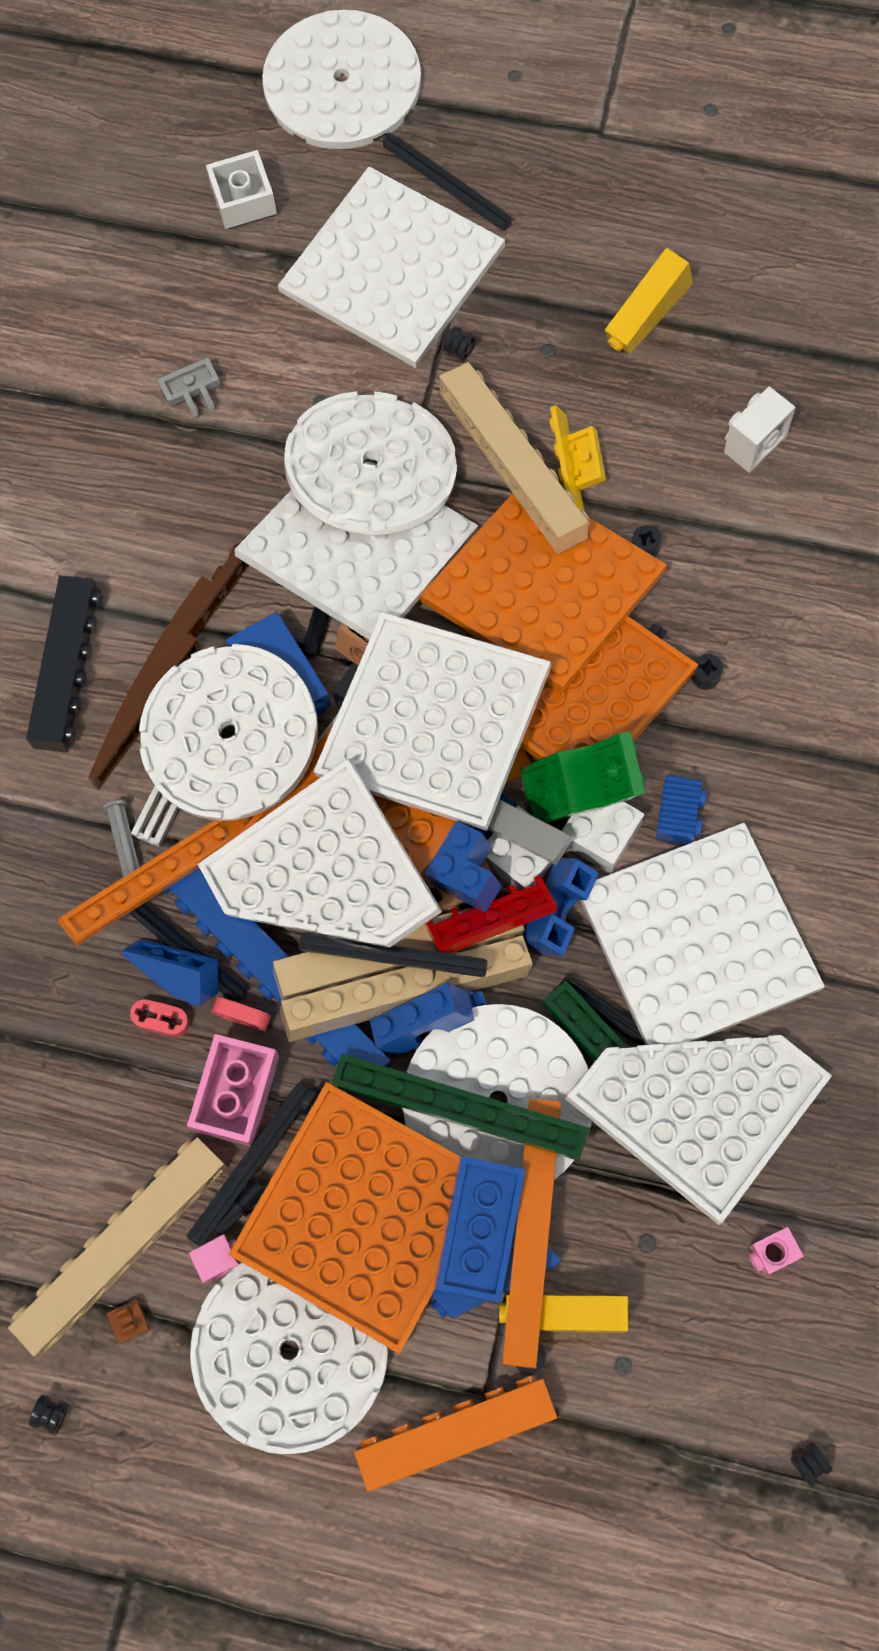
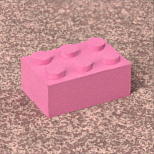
M215 1034L187 1127L196 1133L251 1147L257 1137L280 1058L277 1051Z

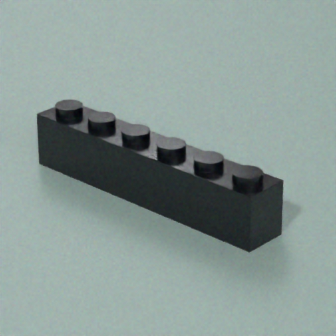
M59 575L26 737L33 749L68 753L69 744L75 740L76 729L73 724L75 715L78 716L81 709L79 693L80 688H84L86 683L84 667L85 662L89 661L91 657V644L89 641L91 634L95 633L97 625L94 615L96 607H100L102 600L101 590H98L94 579Z

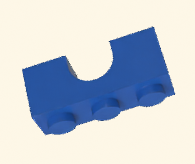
M576 858L560 859L557 865L553 864L545 885L556 903L557 912L527 923L522 934L527 946L542 955H564L575 930L574 927L565 922L567 913L576 902L588 900L599 874L597 871Z
M446 983L371 1019L370 1024L376 1049L398 1057L419 1047L422 1043L420 1034L423 1032L438 1029L449 1033L475 1019L468 992L450 983Z

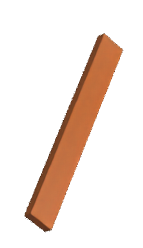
M253 816L232 821L213 820L59 917L58 924L76 946L80 945L197 870L200 862L233 840Z
M529 1098L528 1109L560 1119L561 1101ZM524 1145L522 1169H526L517 1214L502 1364L536 1369L557 1154Z

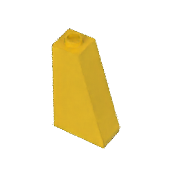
M666 247L605 328L608 338L607 343L618 352H621L623 349L628 354H631L693 284L689 262Z
M506 1295V1303H500L499 1323H507L509 1295ZM543 1295L540 1331L624 1334L628 1332V1296Z

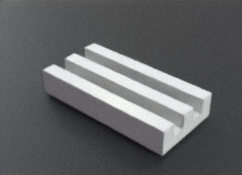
M154 786L131 834L135 838L160 848L179 808L171 804L155 838L151 837L169 801L162 796L145 832L142 833L161 795Z

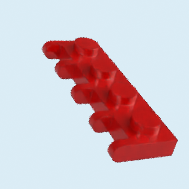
M537 875L533 877L535 884L520 891H517L514 885L507 887L509 895L494 900L486 913L474 908L460 914L455 907L450 909L451 918L436 924L429 920L425 923V926L437 951L451 954L557 912L556 903L541 876Z

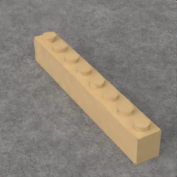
M467 362L440 375V395L555 552L559 554L587 540L588 526L590 525L585 511L579 510L575 505L568 489L564 490L560 485L555 471L548 469L545 465L540 451L533 449L530 445L525 431L518 429L515 425L508 409L504 410L500 405L497 394L486 386L481 372L475 371L471 364Z
M475 907L459 910V913H464L466 911L474 909ZM451 913L433 917L431 920L433 924H436L452 916ZM425 924L394 944V946L438 952ZM521 925L451 954L522 936L524 927ZM306 952L273 961V974L281 1000L284 1001L407 966Z
M523 935L456 953V955L486 959L488 962L487 973L483 978L405 967L281 1001L280 1014L288 1041H296L371 1020L446 983H450L465 991H476L526 977L533 963Z
M198 1137L194 1141L191 1139L186 1141L177 1151L179 1156L171 1164L167 1162L162 1165L154 1174L156 1179L147 1188L142 1186L130 1199L132 1203L124 1211L120 1209L114 1213L107 1221L109 1226L101 1234L96 1233L87 1240L83 1246L86 1250L77 1259L72 1257L60 1268L62 1274L53 1283L51 1281L46 1282L36 1292L38 1298L29 1307L24 1305L13 1315L12 1320L14 1322L8 1329L34 1357H42L228 1169Z

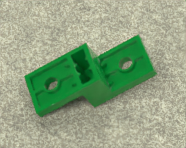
M631 732L618 733L591 746L560 751L521 768L520 773L530 815L549 824L568 816L604 809L645 794V779L639 769L636 757L637 747L632 740Z

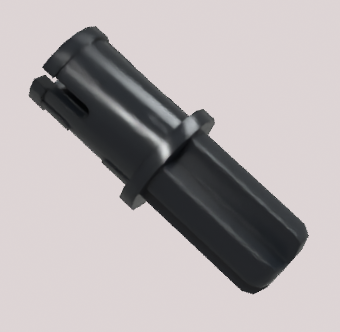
M256 1179L241 1192L214 1230L217 1234L222 1235L243 1215L247 1217V1212L258 1203L265 1189Z

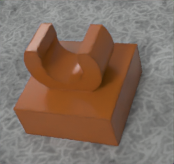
M138 1299L106 1313L118 1344H123L151 1330Z

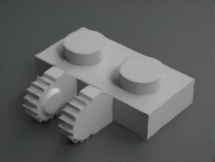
M208 357L157 379L170 407L185 401L189 412L195 418L199 414L192 397L201 394L205 407L209 411L215 409L208 390L220 386L221 383Z

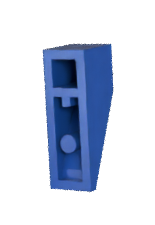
M140 939L123 949V956L174 998L187 1001L191 1005H202L218 993V959Z

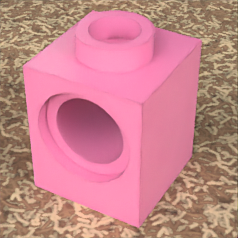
M789 1227L749 1246L752 1252L748 1254L754 1269L757 1272L762 1271L764 1276L804 1257ZM774 1244L779 1247L781 1259L778 1262H772L766 1257L765 1250L767 1245Z
M223 1234L189 1252L202 1283L208 1285L225 1276L240 1264V1261L228 1255L236 1242L235 1239L230 1241Z

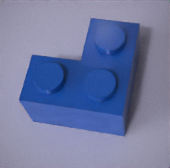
M456 821L424 873L434 887L485 913L502 887L492 872L480 867L492 848L483 833Z

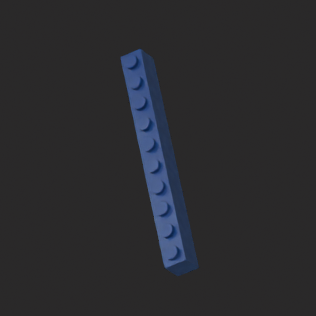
M200 868L162 891L165 895L171 892L177 898L174 904L186 916L190 912L198 920L195 923L196 927L206 937L212 934L219 941L215 946L226 958L232 955L239 962L236 968L248 980L253 976L260 983L257 989L269 1002L274 998L281 1005L282 1000L273 974V961L287 958V954L254 921L230 917L224 914ZM355 1024L305 1038L311 1045L317 1042L324 1049L321 1055L332 1067L339 1063L341 1054L388 1068L392 1067L391 1060L381 1050L376 1049L375 1044Z

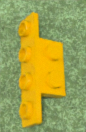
M557 405L550 407L552 417L549 419V423L556 437L554 450L561 465V468L558 469L559 477L564 484V488L568 489L572 494L575 505L579 510L584 511L581 490L606 481L598 433L593 426L570 434L567 415Z

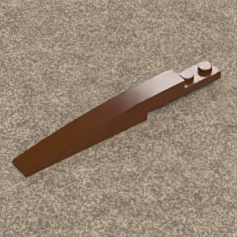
M235 544L232 547L225 564L215 570L212 581L201 576L171 619L141 668L111 725L89 774V780L98 790H100L141 734L139 731L141 716L148 697L156 684L174 665L176 667L191 658V654L201 651L196 638L250 566L235 556V548L239 544Z

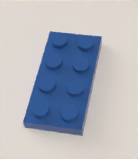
M460 1156L434 1286L435 1290L501 1303L526 1169Z

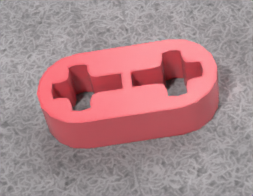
M216 997L211 1010L212 1014L220 1018L266 1032L271 1016L263 1011L220 997Z
M142 999L133 1004L130 1009L131 1020L137 1027L143 1030L170 1037H179L187 1032L190 1025L187 1014L175 1006ZM146 1007H149V1011L153 1015H157V1018L148 1017L142 1022L138 1012H143ZM175 1015H178L182 1024L181 1026L176 1025L174 1030H171L170 1024L163 1021V1018L174 1019Z

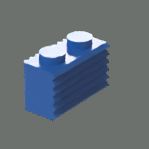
M671 775L665 776L656 840L687 845L693 842L694 836L700 837L702 819L697 818L698 808H704L706 790H701L702 780Z

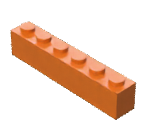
M534 1375L516 1381L518 1389L505 1393L504 1388L501 1387L485 1393L487 1401L474 1405L473 1400L470 1399L454 1405L456 1413L443 1417L441 1411L423 1417L424 1425L411 1429L410 1423L392 1429L393 1437L381 1442L378 1435L359 1442L361 1449L355 1451L354 1454L367 1492L557 1419L544 1380L536 1381Z

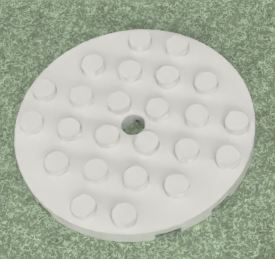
M330 10L305 18L290 27L270 49L262 76L265 100L269 110L276 117L278 124L292 136L295 134L306 139V143L328 149L362 147L374 143L373 139L385 133L394 132L404 123V118L410 110L414 109L421 88L419 58L408 37L391 22L374 14L359 10ZM341 73H344V76L348 77V79L343 82H339L335 79L341 76Z
M357 391L348 392L322 400L299 417L297 425L288 435L285 446V474L288 484L298 501L323 522L336 528L359 534H392L414 528L429 520L444 506L450 497L457 472L456 450L450 435L441 422L418 404L413 403L410 405L397 400V395L374 391V395H357ZM370 459L376 460L378 463L375 466L363 463V461Z
M232 644V647H210L191 654V658L176 667L174 665L152 690L144 706L139 731L141 732L140 754L144 768L157 790L179 809L208 820L232 821L248 818L262 813L282 801L294 790L308 770L313 759L318 737L315 705L309 690L296 671L278 656L266 650L248 645ZM227 725L235 726L236 735L228 739H222V729Z
M504 1004L473 1007L474 1021L449 1033L444 1030H432L416 1050L408 1067V1074L488 1098L494 1091H502L507 1097V1103L528 1109L529 1098L561 1101L560 1119L589 1127L590 1131L592 1121L565 1099L589 1070L583 1055L568 1034L558 1025L529 1009ZM403 1108L405 1124L408 1128L451 1152L467 1158L522 1169L524 1144ZM557 1155L554 1180L572 1164L573 1159Z
M244 1263L234 1267L231 1272L213 1287L206 1297L192 1332L191 1370L195 1387L204 1407L230 1436L243 1444L268 1453L297 1454L316 1450L335 1442L351 1431L365 1417L375 1402L384 1381L388 1361V1347ZM288 1340L295 1341L299 1346L298 1354L292 1360L284 1359L281 1355V1346Z

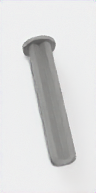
M115 800L103 805V810L108 814L124 877L139 868L125 811L127 802L125 800Z

